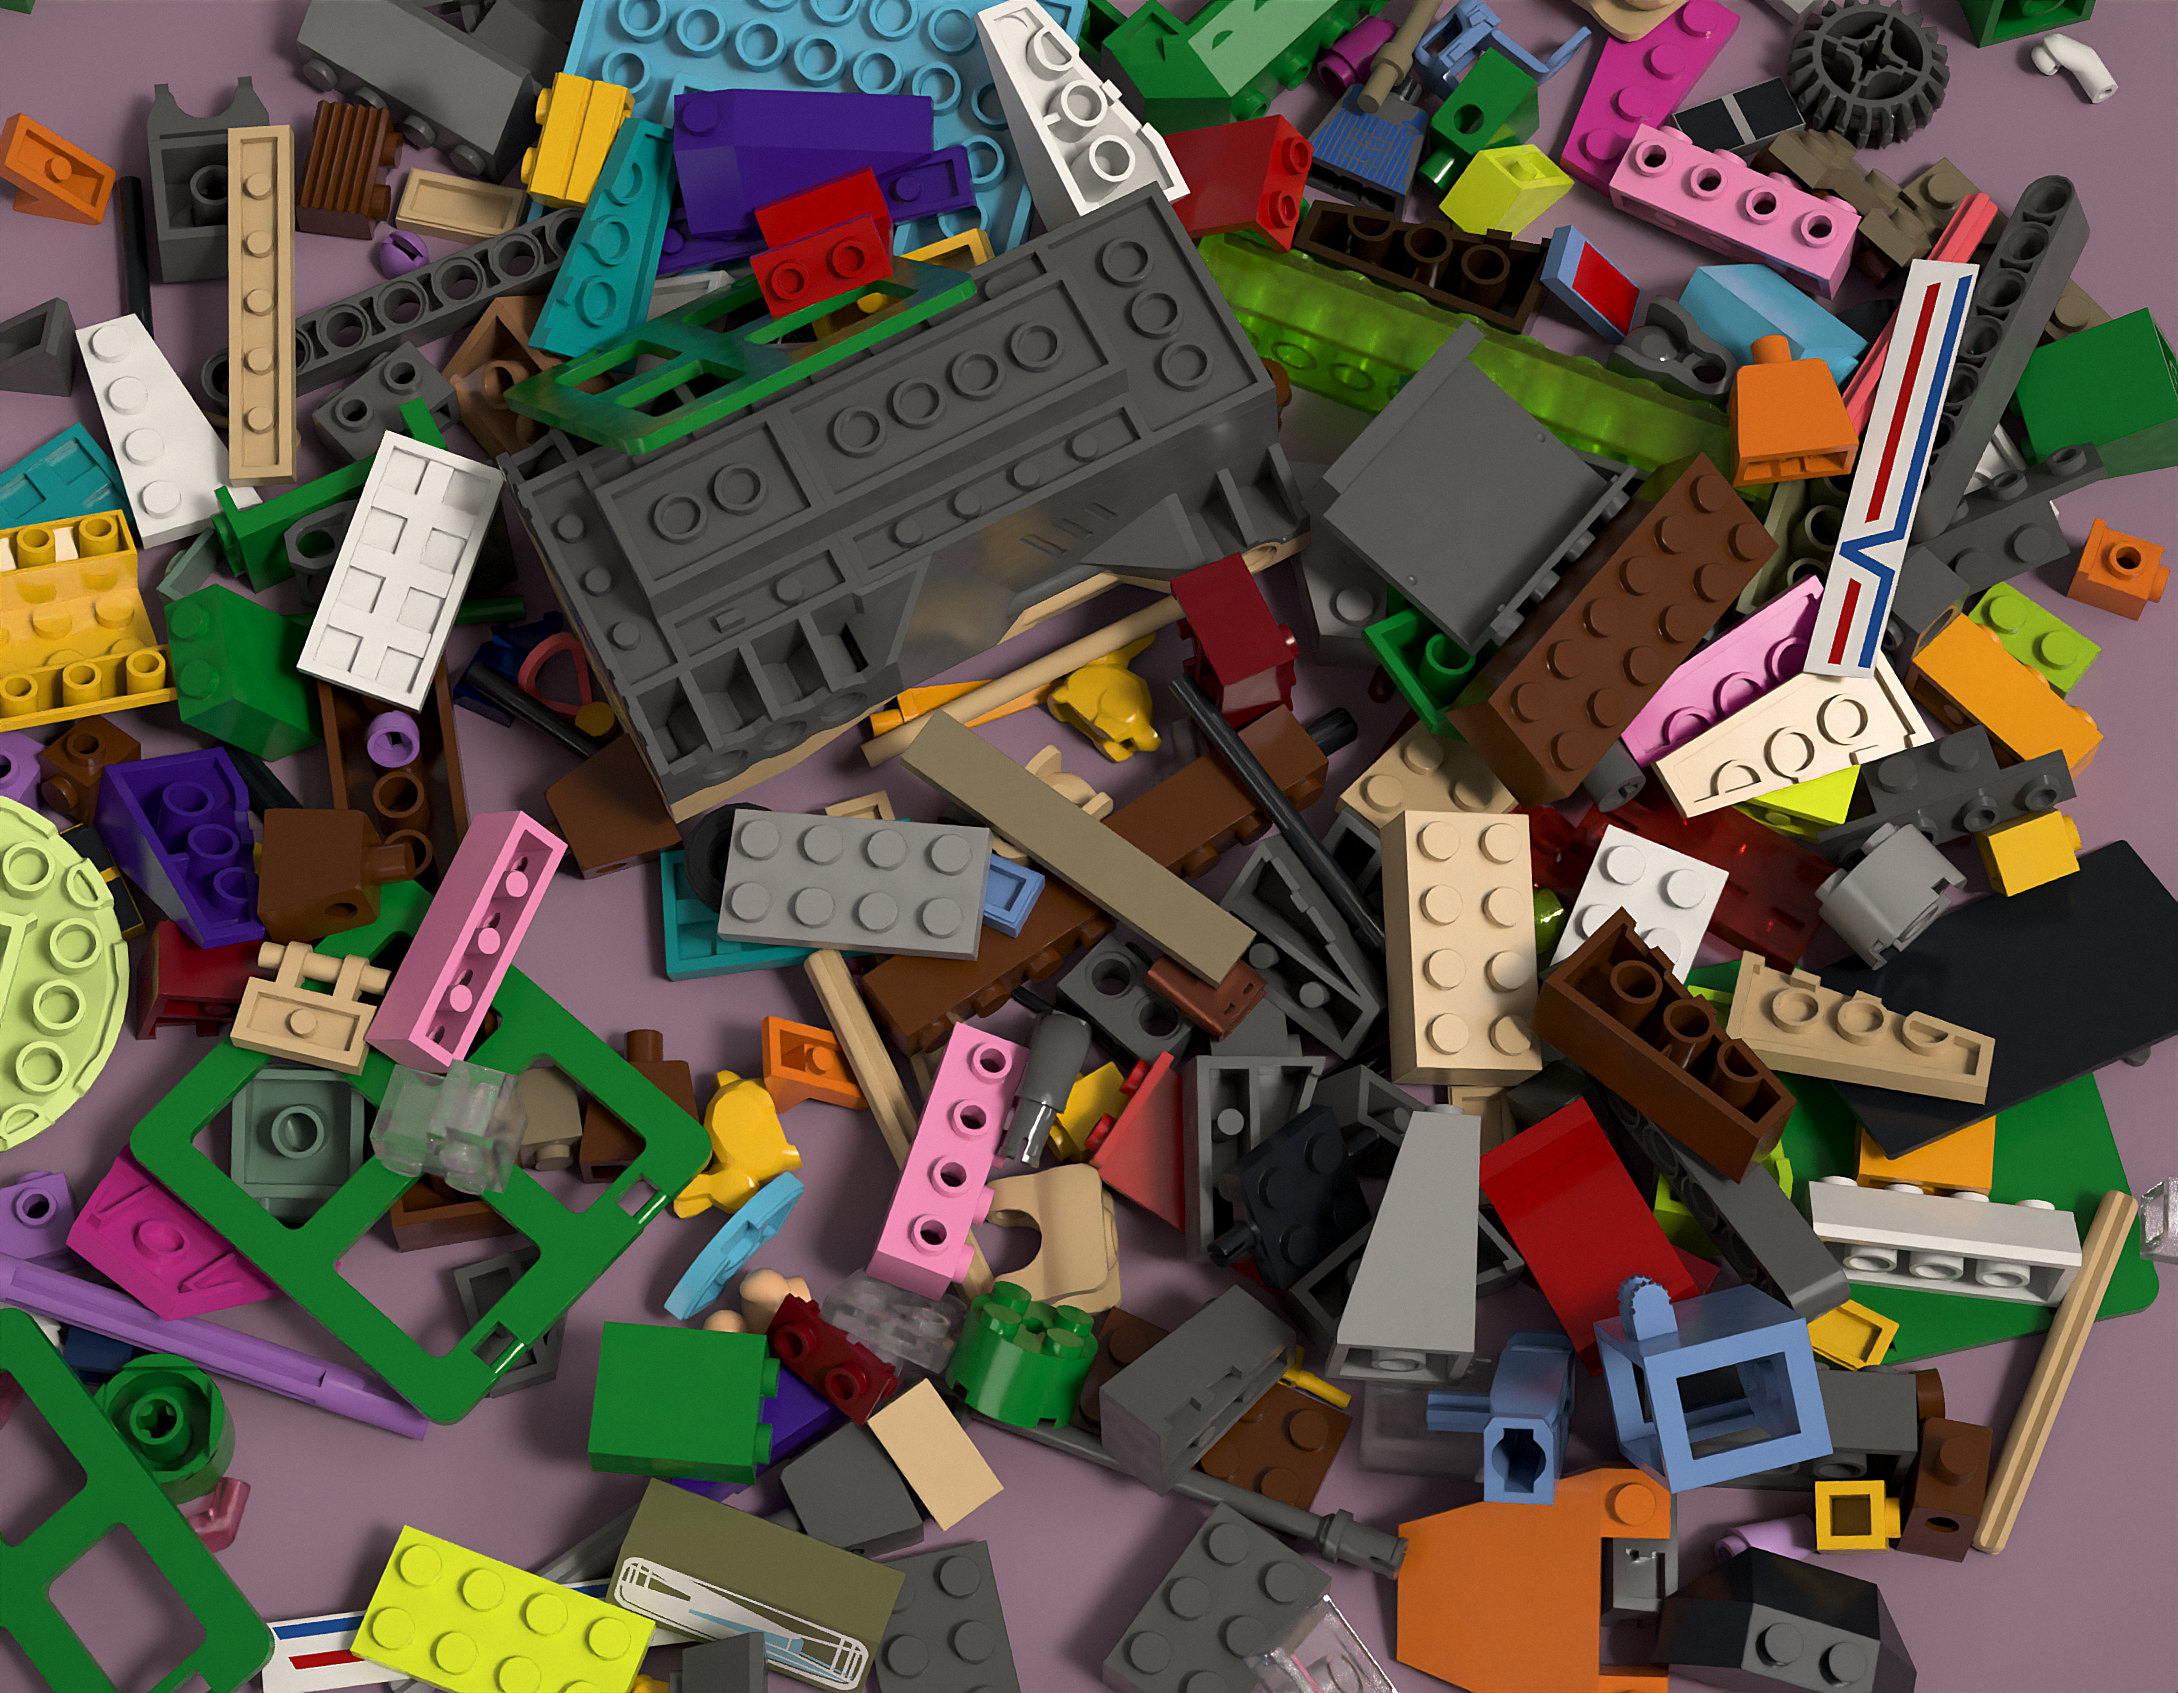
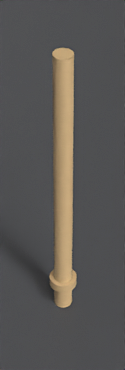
M1170 595L939 708L961 724H964L1185 617L1178 601ZM937 709L861 745L871 768L904 753Z

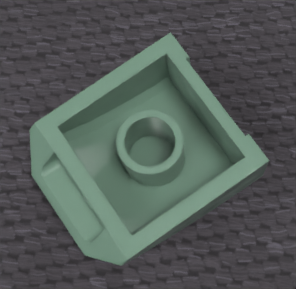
M268 1063L232 1100L231 1180L279 1222L306 1223L367 1162L371 1103L332 1069L312 1064Z

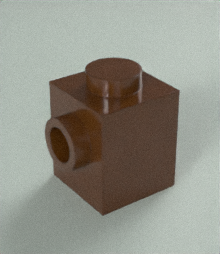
M99 714L84 717L40 753L41 795L44 796L48 804L62 814H70L89 828L94 824L103 767L141 760V743Z

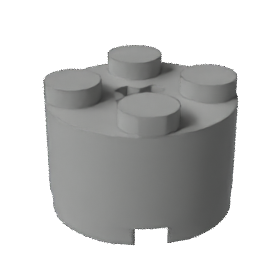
M1890 822L1884 824L1861 847V850L1867 857L1848 873L1843 868L1837 870L1814 894L1823 903L1818 912L1820 917L1873 970H1877L1887 963L1879 954L1882 950L1887 949L1893 944L1901 952L1950 905L1952 900L1944 892L1950 884L1962 890L1967 883V879L1913 824H1908L1902 828L1898 825L1894 827Z

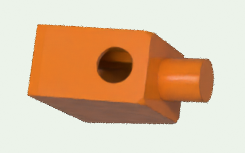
M1768 335L1754 341L1751 345L1754 365L1742 366L1736 370L1729 397L1730 480L1732 487L1850 474L1859 447L1858 435L1827 362L1820 358L1792 360L1788 339L1782 335Z

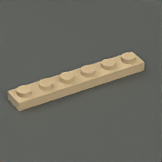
M290 125L228 128L229 480L234 487L297 484L294 133Z

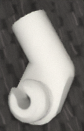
M2054 33L2044 36V42L2032 50L2031 58L2042 73L2053 75L2063 65L2073 72L2093 103H2100L2108 99L2118 89V85L2096 52L2091 47L2065 35Z

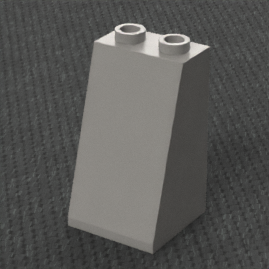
M1449 1104L1430 1105L1424 1108V1112L1413 1111L1325 1363L1324 1378L1459 1386L1474 1354L1481 1115L1464 1114L1463 1108Z

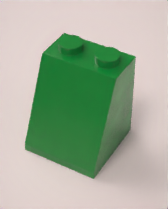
M2148 307L2034 349L2008 402L2016 419L2024 417L2029 435L2020 438V443L2029 468L2046 461L2050 454L2062 447L2069 445L2082 446L2091 441L2108 474V477L2101 480L2178 466V361L2173 348Z

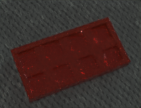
M1651 765L1640 768L1646 776V783L1641 791L1629 802L1609 812L1599 811L1593 803L1571 835L1566 850L1592 864L1608 824L1729 872L1728 879L1706 931L1742 952L1746 950L1766 957L1765 965L1788 975L1792 974L1825 922L1818 914L1823 903L1814 894L1840 868L1730 805L1682 819Z

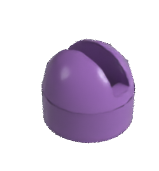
M407 230L392 232L384 239L380 247L379 260L381 268L389 280L430 263L427 247L423 240L416 233ZM403 247L417 257L412 261L399 248Z
M394 710L393 712L379 714L374 718L367 733V749L370 757L376 763L391 768L405 766L417 757L419 752V730L410 715ZM390 732H399L403 743L393 745Z

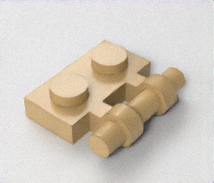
M265 941L259 953L258 966L279 971L276 982L249 977L230 1035L233 1046L361 1076L371 1045L364 1038L378 1012L377 1006L357 1001L363 991L386 996L392 984L393 972L370 966L369 959L348 954L344 960L314 953L313 947L305 943L291 941L288 946ZM306 978L335 984L336 986L333 996L301 989V985L305 982Z

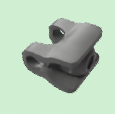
M1657 295L1648 307L1644 326L1636 327L1630 331L1622 343L1616 345L1609 354L1600 394V403L1611 415L1628 425L1657 431L1676 445L1689 451H1702L1715 445L1724 433L1727 422V409L1724 402L1730 396L1734 376L1739 366L1735 356L1726 347L1700 330L1689 312L1670 298ZM1705 365L1712 366L1722 374L1723 379L1717 383L1707 384L1698 376L1695 368ZM1687 407L1690 410L1705 413L1711 420V424L1703 429L1692 428L1682 420L1681 412Z

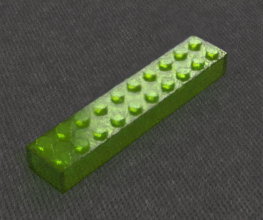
M1243 230L1204 236L1199 244L1198 253L1257 355L1280 363L1287 371L1290 385L1377 417L1398 394L1399 374L1415 375L1459 326L1468 319L1486 335L1468 356V359L1566 446L1571 445L1577 447L1579 451L1592 452L1628 465L1631 464L1634 467L1652 473L1660 465L1704 451L1731 485L1729 415L1722 413L1718 407L1710 402L1700 399L1687 400L1663 391L1660 386L1648 379H1630L1604 369L1601 364L1591 358L1584 356L1570 357L1546 348L1542 342L1531 336H1513L1489 327L1483 320L1467 313L1456 315L1430 305L1417 294L1411 292L1397 293L1372 284L1368 278L1354 271L1340 272L1315 263L1312 258L1300 251L1290 249L1288 253L1279 254L1271 246L1258 242L1251 234ZM1777 482L1732 487L1762 524Z

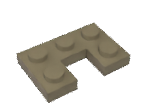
M1812 129L1807 131L1783 130L1768 149L1811 188L1833 189L1860 212L1865 218L1857 228L1901 267H1911L1913 259L1927 260L1946 229L1935 216L1925 209L1917 207L1913 211L1897 196L1901 192V188L1889 176L1875 168L1869 172L1853 158L1857 153L1856 148L1835 131L1828 130L1825 134L1824 132H1816Z

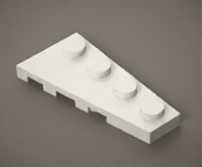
M135 313L75 330L144 549L202 533L207 527L215 529L210 515L219 512L220 509L214 490L222 486L227 487L237 509L241 512L263 504V501L252 486L234 487L229 480V451Z

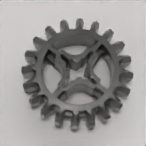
M1829 0L1827 5L1823 7L1821 15L1810 14L1805 20L1803 30H1799L1792 41V54L1788 56L1786 71H1788L1787 75L1790 76L1788 90L1792 97L1799 98L1797 103L1799 112L1802 116L1814 115L1812 125L1816 132L1830 127L1844 138L1845 135L1856 137L1855 142L1859 151L1867 144L1868 138H1875L1883 150L1891 144L1893 135L1907 142L1913 136L1915 127L1925 129L1931 122L1933 113L1941 108L1945 98L1944 89L1947 88L1950 78L1949 67L1946 66L1948 53L1947 46L1937 44L1939 38L1937 26L1921 28L1923 22L1921 10L1905 15L1902 13L1903 6L1901 0H1896L1891 4V7L1880 5V0H1869L1868 4H1861L1858 0H1845L1843 8ZM1876 61L1874 71L1868 70L1871 63ZM1862 71H1868L1864 81L1861 82L1860 77Z

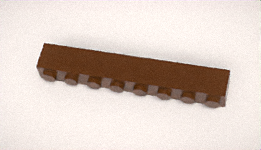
M1284 703L1237 733L1298 812L1308 808L1323 794L1329 760ZM1213 748L1101 821L1102 824L1181 880L1187 876L1190 880H1196L1204 876L1219 863L1221 859L1220 854L1239 842L1242 846H1248L1256 842L1273 825L1270 817L1216 748ZM1036 863L1029 869L1045 876V887L1017 938L982 924L977 961L896 954L862 976L863 1001L906 1059H909L921 1050H924L925 1053H932L946 1044L956 1022L963 1023L976 1014L979 1018L992 1015L1010 999L1011 991L1029 979L1033 984L1047 979L1061 967L1064 962L1063 957L1081 945L1086 949L1095 947L1109 932L1111 934L1116 929L1115 923L1120 920L1044 866Z

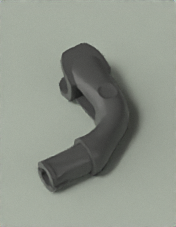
M1044 1009L1033 1020L1023 1047L1030 1049L1020 1083L1014 1093V1096L1019 1098L1002 1147H999L998 1154L1014 1160L1022 1140H1026L1027 1145L1020 1163L1034 1168L1039 1167V1159L1057 1113L1064 1114L1072 1087L1078 1074L1083 1069L1092 1044L1093 1029L1086 1021L1055 1009Z

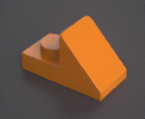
M23 113L8 117L0 138V176L19 187L13 209L21 213L96 226L101 224L118 171Z
M771 1015L761 1019L763 1079L774 1103L776 1113L783 1114L808 1098L860 1111L869 1107L868 1101L835 1032Z

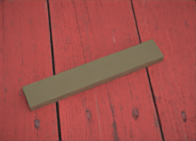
M938 708L900 757L899 764L1215 989L1219 988L1255 939L1257 933L942 709Z

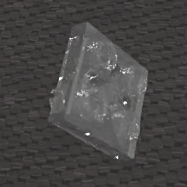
M865 1264L826 1295L819 1317L826 1323L870 1342L868 1349L884 1363L890 1362L895 1366L893 1374L898 1378L906 1359L937 1374L945 1369L950 1363L968 1314L966 1311L967 1305L955 1296L944 1293L940 1302L865 1275L867 1268Z

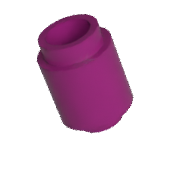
M1368 16L1337 40L1330 48L1324 51V59L1317 64V72L1327 90L1339 100L1351 85L1357 83L1366 85L1372 75L1370 65L1383 44L1392 41L1399 28L1388 19L1380 20L1377 17Z

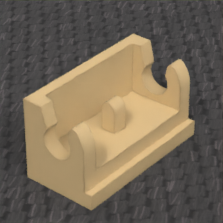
M926 1377L917 1379L910 1386L872 1412L867 1419V1425L879 1439L943 1532L1004 1489Z

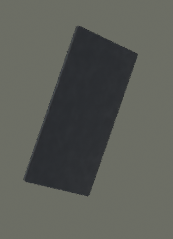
M2119 840L2077 858L2079 871L2009 897L1998 892L1936 919L1901 952L1893 944L1887 949L1882 950L1879 954L1887 963L1877 970H1873L1856 953L1811 973L1821 977L1820 986L1850 997H1853L1856 991L1859 990L1881 998V1004L1887 1010L1907 1017L1914 1011H1918L1995 1039L1984 1105L1827 1079L1888 1160L1902 1157L2178 1035V902L2127 841Z

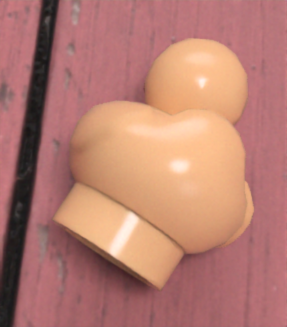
M769 1268L749 1271L739 1287L742 1316L733 1310L720 1309L713 1312L705 1320L702 1330L764 1335L787 1294L791 1293L795 1297L800 1296L806 1302L811 1300L807 1284L801 1276L784 1278L781 1274Z

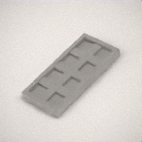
M736 809L717 934L722 940L977 961L994 835L990 828Z

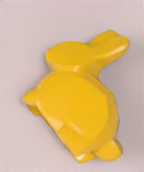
M1156 631L1068 673L1063 684L1056 687L1047 699L1050 712L1060 722L1069 721L1080 732L1093 740L1096 749L1115 763L1126 760L1137 751L1154 752L1163 742L1161 733L1154 728L1156 710L1146 680L1127 670L1130 660L1153 643L1156 638Z
M728 1070L714 1074L712 1086L715 1094L706 1107L703 1125L711 1138L713 1149L711 1159L713 1165L708 1171L701 1172L674 1200V1211L681 1219L696 1216L713 1206L727 1213L736 1214L752 1197L762 1190L763 1186L768 1185L786 1171L792 1172L803 1167L795 1145L787 1142L778 1121L774 1103L761 1077L742 1079L738 1074Z

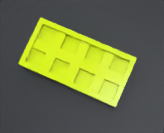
M404 1525L350 1651L355 1657L448 1693H630L657 1626L654 1620L605 1603L602 1600Z

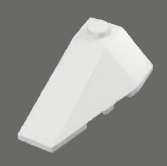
M1009 0L980 11L973 17L1034 205L1048 232L1156 180L1171 205L1190 193L1160 134L1148 122L1143 126L1118 99L1122 93L1109 79L1103 83L1079 57V47L1036 0Z

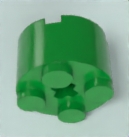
M1005 1281L995 1282L991 1293L979 1295L971 1303L945 1373L946 1383L953 1389L956 1381H958L968 1389L964 1402L979 1412L999 1421L1022 1428L1036 1429L1040 1418H1057L1053 1429L1063 1428L1072 1419L1098 1351V1342L1091 1333L1094 1319L1091 1315L1077 1307L1059 1305L1055 1308L1043 1302L1031 1301V1293L1017 1284Z
M150 1354L135 1358L121 1367L122 1371L116 1374L107 1384L103 1383L94 1396L95 1400L176 1505L190 1502L214 1492L221 1484L222 1476L230 1465L235 1449L234 1422L216 1384L197 1365L177 1355ZM171 1422L174 1428L166 1430L163 1437L153 1438L152 1435L161 1434L163 1423Z

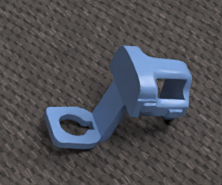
M1461 0L1420 39L1412 53V66L1430 91L1445 102L1460 84L1455 77L1491 46L1535 79L1539 87L1551 79L1579 53L1592 32L1584 26L1543 64L1498 29L1501 19L1484 2L1480 0ZM1443 34L1447 46L1436 57H1432L1425 49Z

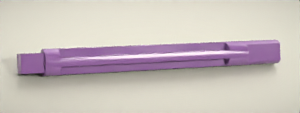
M0 1252V1302L8 1303L158 1354L177 1355L186 1358L198 1367L421 1441L424 1439L430 1421L382 1379L193 1316L167 1322L154 1311L146 1308L133 1296Z

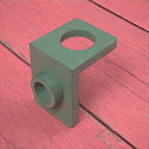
M207 527L188 550L183 549L179 551L169 562L165 570L164 580L156 588L163 610L165 605L197 592L222 561L224 555L219 545L220 542L217 533Z

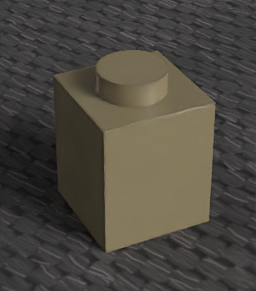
M556 1065L526 1070L509 1087L517 1146L523 1168L535 1166L540 1171H556L567 1168L574 1163V1159H579L584 1130L576 1082Z

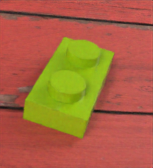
M2004 581L1991 586L1967 616L1975 624H1983L1989 627L1999 637L2003 648L2022 665H2030L2041 672L2048 681L2050 689L2063 701L2097 660L2102 649Z

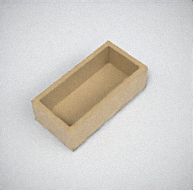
M1404 810L1380 829L1392 1083L1517 1086L1542 1071L1541 1038L1527 1027L1538 999L1529 815Z

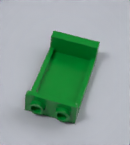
M422 397L398 406L405 437L448 451V447ZM377 453L244 512L237 509L226 486L214 490L220 511L210 515L221 540V543H219L220 548L234 577L245 573L255 594L295 577L296 569L290 566L284 533L300 518L339 502L361 498ZM313 531L301 538L298 544V551L303 556L310 558L318 551L334 546L335 542L329 534L322 531Z

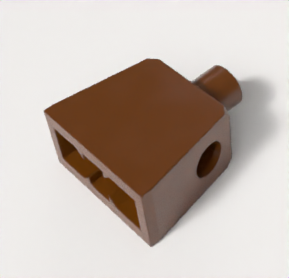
M629 732L615 739L543 792L547 805L555 819L543 825V827L568 845L562 859L572 854L585 880L661 859L660 853L684 850L682 838Z
M265 809L257 915L274 943L288 946L291 941L304 943L373 924L380 916L382 884L414 880L416 867L412 846L408 841L383 845L369 817L360 810Z
M638 1029L627 1032L624 1035V1060L700 1124L688 1062L683 1060L663 1061V1034L659 1031ZM590 1095L579 1152V1163L584 1184L614 1183L643 1153L646 1143ZM708 1165L702 1172L708 1171Z
M1925 1416L1917 1424V1453L1905 1478L1901 1507V1538H1897L1896 1551L1959 1563L1963 1562L1983 1512L1993 1436L1992 1428L1932 1416ZM1944 1517L1954 1520V1524L1951 1527H1943L1930 1523L1928 1519Z

